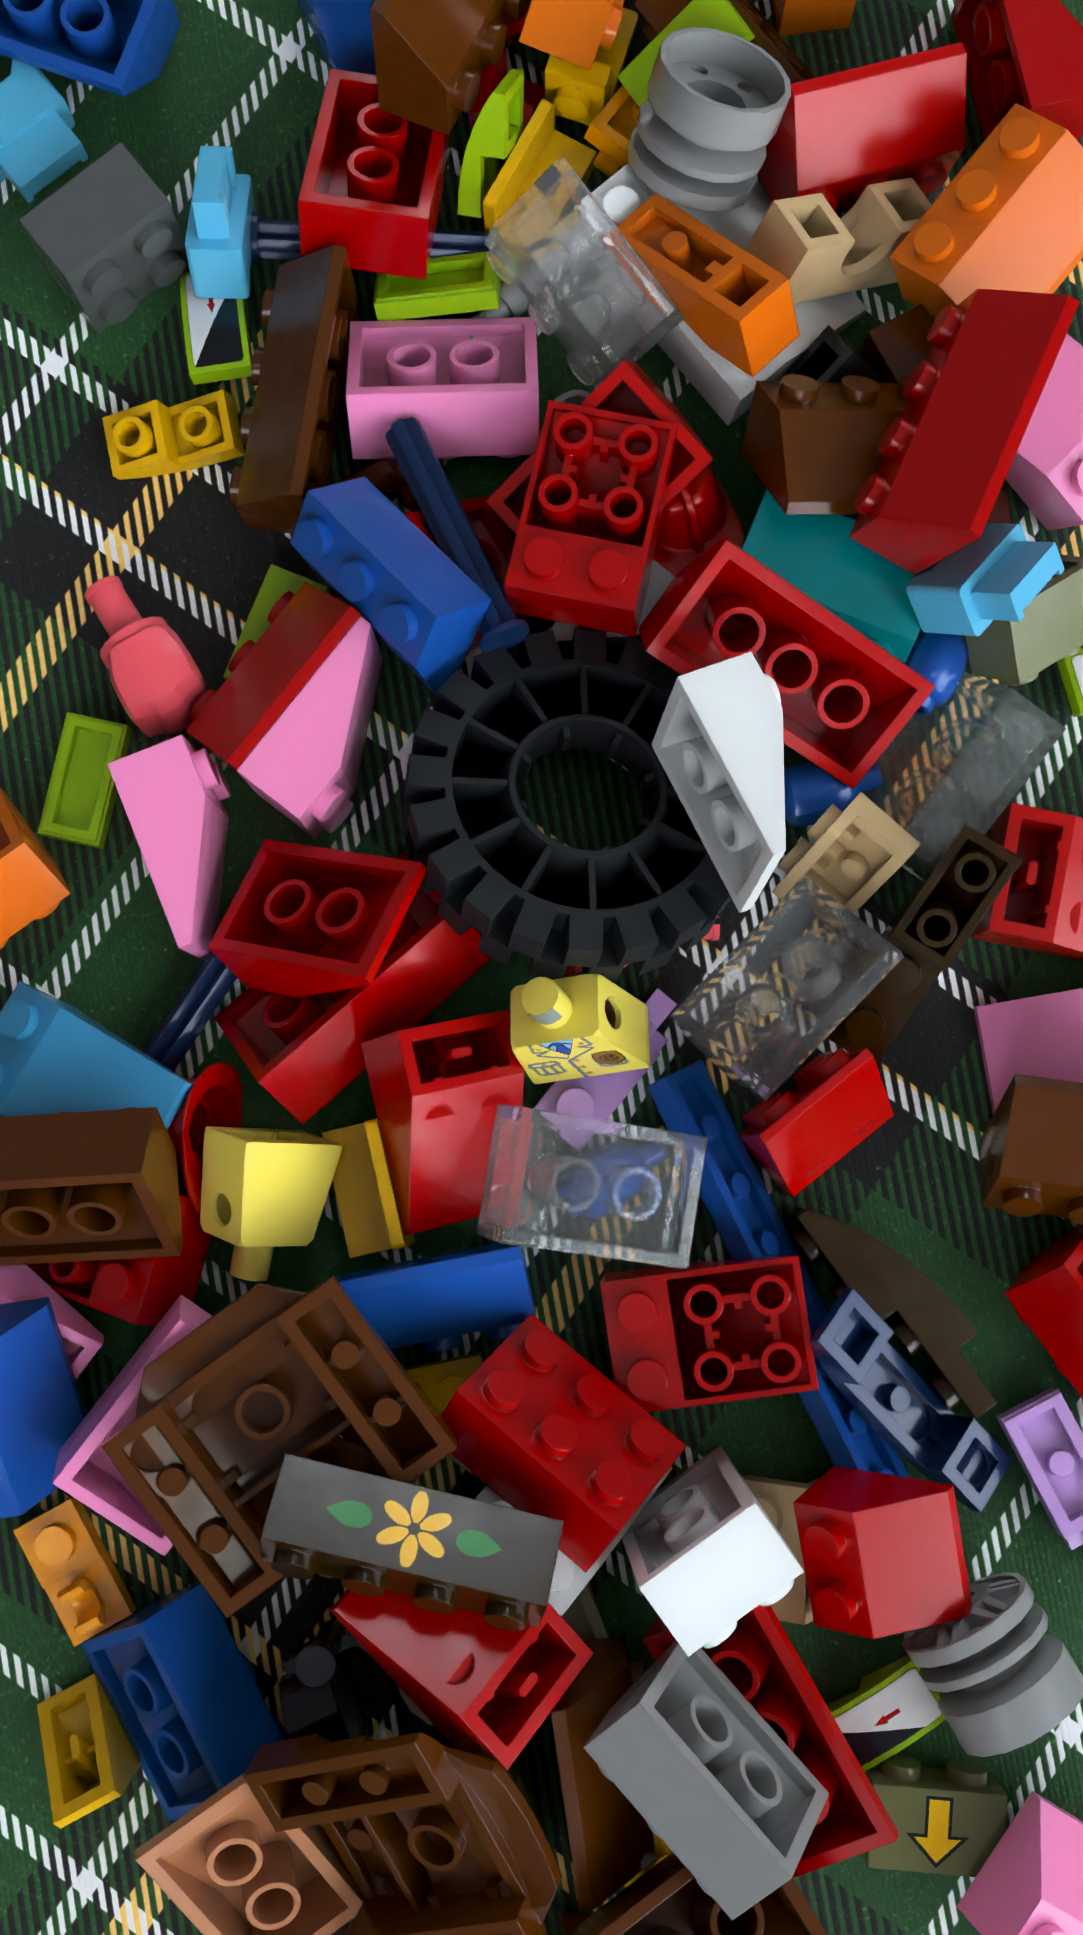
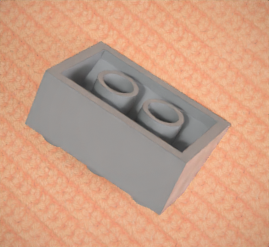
M677 1640L609 1709L583 1747L597 1763L603 1775L618 1787L643 1816L652 1832L667 1844L692 1873L701 1889L717 1902L731 1920L737 1918L792 1879L829 1796V1792L708 1655L700 1648L688 1657Z

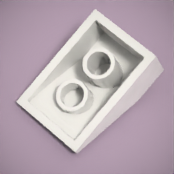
M748 652L678 676L651 744L739 913L752 909L786 851L783 708L775 681L770 675L763 674L752 652Z
M720 1445L656 1491L622 1537L639 1589L688 1657L702 1646L704 1648H712L722 1643L733 1633L740 1618L759 1604L761 1606H769L779 1601L791 1590L794 1579L804 1572L791 1549Z

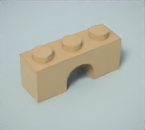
M913 178L867 185L855 205L841 218L837 216L822 193L774 200L745 251L789 279L793 303L896 283L897 279L889 257L931 207V203Z

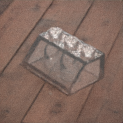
M564 156L555 161L493 224L484 243L489 249L487 258L494 271L505 283L511 284L514 282L529 301L527 310L534 323L546 335L550 336L554 333L569 353L566 355V361L570 369L586 386L593 384L597 388L623 360L633 359L638 364L653 352L685 319Z
M963 672L947 702L938 707L934 706L930 716L925 717L914 714L877 759L876 762L882 774L883 787L862 792L921 843L902 867L921 880L964 823L985 835L1066 728L1015 689Z
M805 875L671 1014V1017L689 1042L727 1076L766 1101L904 956L899 949Z

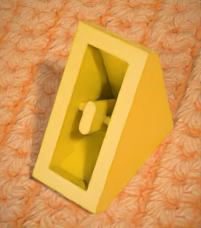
M95 1673L37 1704L53 1824L60 1829L120 1797L141 1766Z

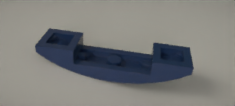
M844 1288L810 1338L813 1350L824 1370L853 1408L901 1456L932 1482L954 1485L956 1500L972 1511L982 1512L1013 1459L975 1418L958 1416L945 1406L932 1388L888 1343L894 1331L853 1288Z

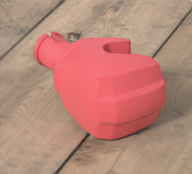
M108 576L93 583L86 590L84 597L94 609L110 637L100 650V658L106 668L109 669L111 683L127 715L147 737L162 734L171 735L184 730L192 723L188 718L192 707L206 692L204 677L190 652L162 617L151 616L142 618L124 590L118 576Z

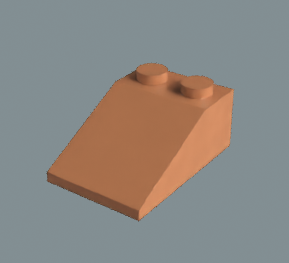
M242 1775L135 1850L136 1862L203 1935H331L356 1917L365 1899L322 1825L276 1832Z

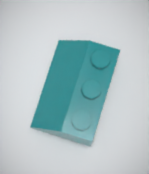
M766 489L742 549L905 663L921 629L907 595L906 587L914 577L932 570L937 563L913 575L849 538L858 515H786Z

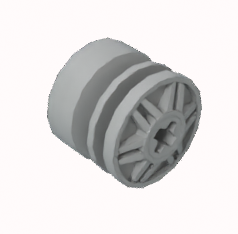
M695 27L671 32L660 45L648 82V99L639 109L637 126L633 129L628 143V161L636 176L655 193L681 206L700 211H728L744 205L754 190L758 180L757 173L767 157L766 145L776 134L791 97L789 77L780 63L765 50L738 35L713 28Z
M1002 1572L969 1583L972 1610L967 1618L907 1631L902 1641V1646L916 1667H921L919 1675L930 1691L942 1692L938 1708L959 1744L968 1755L979 1757L993 1756L1027 1745L1058 1726L1075 1710L1083 1698V1676L1064 1643L1055 1635L1045 1634L1048 1626V1616L1042 1607L1033 1602L1034 1592L1026 1579L1019 1573Z

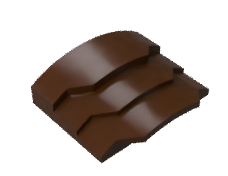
M332 1275L308 1292L259 1283L166 1350L144 1368L135 1419L105 1441L101 1447L223 1614L228 1618L285 1576L271 1568L272 1562L261 1560V1534L285 1453L410 1484L456 1450L458 1438L419 1384L412 1381L377 1331L372 1329L343 1287Z
M422 1732L381 1740H374L365 1735L335 1742L318 1734L261 1745L242 1775L276 1832L322 1825L365 1898L346 1935H547L544 1919L562 1875L533 1811L508 1773L496 1760L455 1748L445 1747L434 1738Z

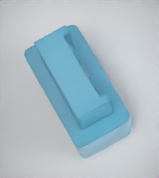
M12 59L10 76L0 82V183L8 178L29 204L35 200L33 197L35 194L80 160L82 163L86 161L88 156L81 141L71 130L75 126V121L63 96L38 67Z
M200 146L185 237V249L194 295L198 298L247 299L250 295V268L252 260L251 220L252 214L256 212L251 177L248 174H236L232 147Z
M987 523L980 538L940 560L932 570L914 577L908 583L906 592L923 632L980 636L993 620L1020 622L1024 618L1023 610L1031 603L1047 582L1052 579L1053 575H1061L1065 569L1055 542L1027 541L1021 524Z

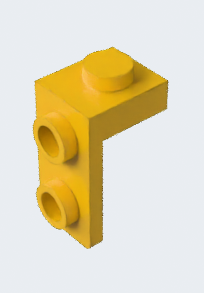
M622 7L623 15L613 45L610 50L599 46L591 70L553 55L549 56L545 68V100L555 105V115L590 125L614 96L619 82L617 76L623 70L638 25L637 12Z

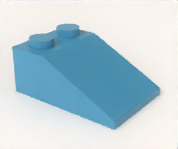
M19 981L0 1012V1116L55 1114L65 1111L117 1110L128 1107H157L168 1130L193 1084L69 1003L22 981Z

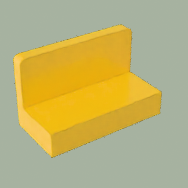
M542 99L483 201L485 232L496 234L498 245L530 262L536 259L553 241L595 168L593 163L597 156V151L555 130V105L545 99Z
M378 1118L322 1132L324 1139L342 1144L341 1155L332 1181L349 1258L388 1249L406 1248L415 1243L414 1234L408 1236L403 1234Z

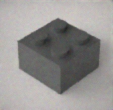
M121 142L19 219L20 224L52 279L97 334L109 325H116L125 321L134 312L138 302L156 288L166 287L174 283L182 275L185 266L188 264L185 239L168 198Z

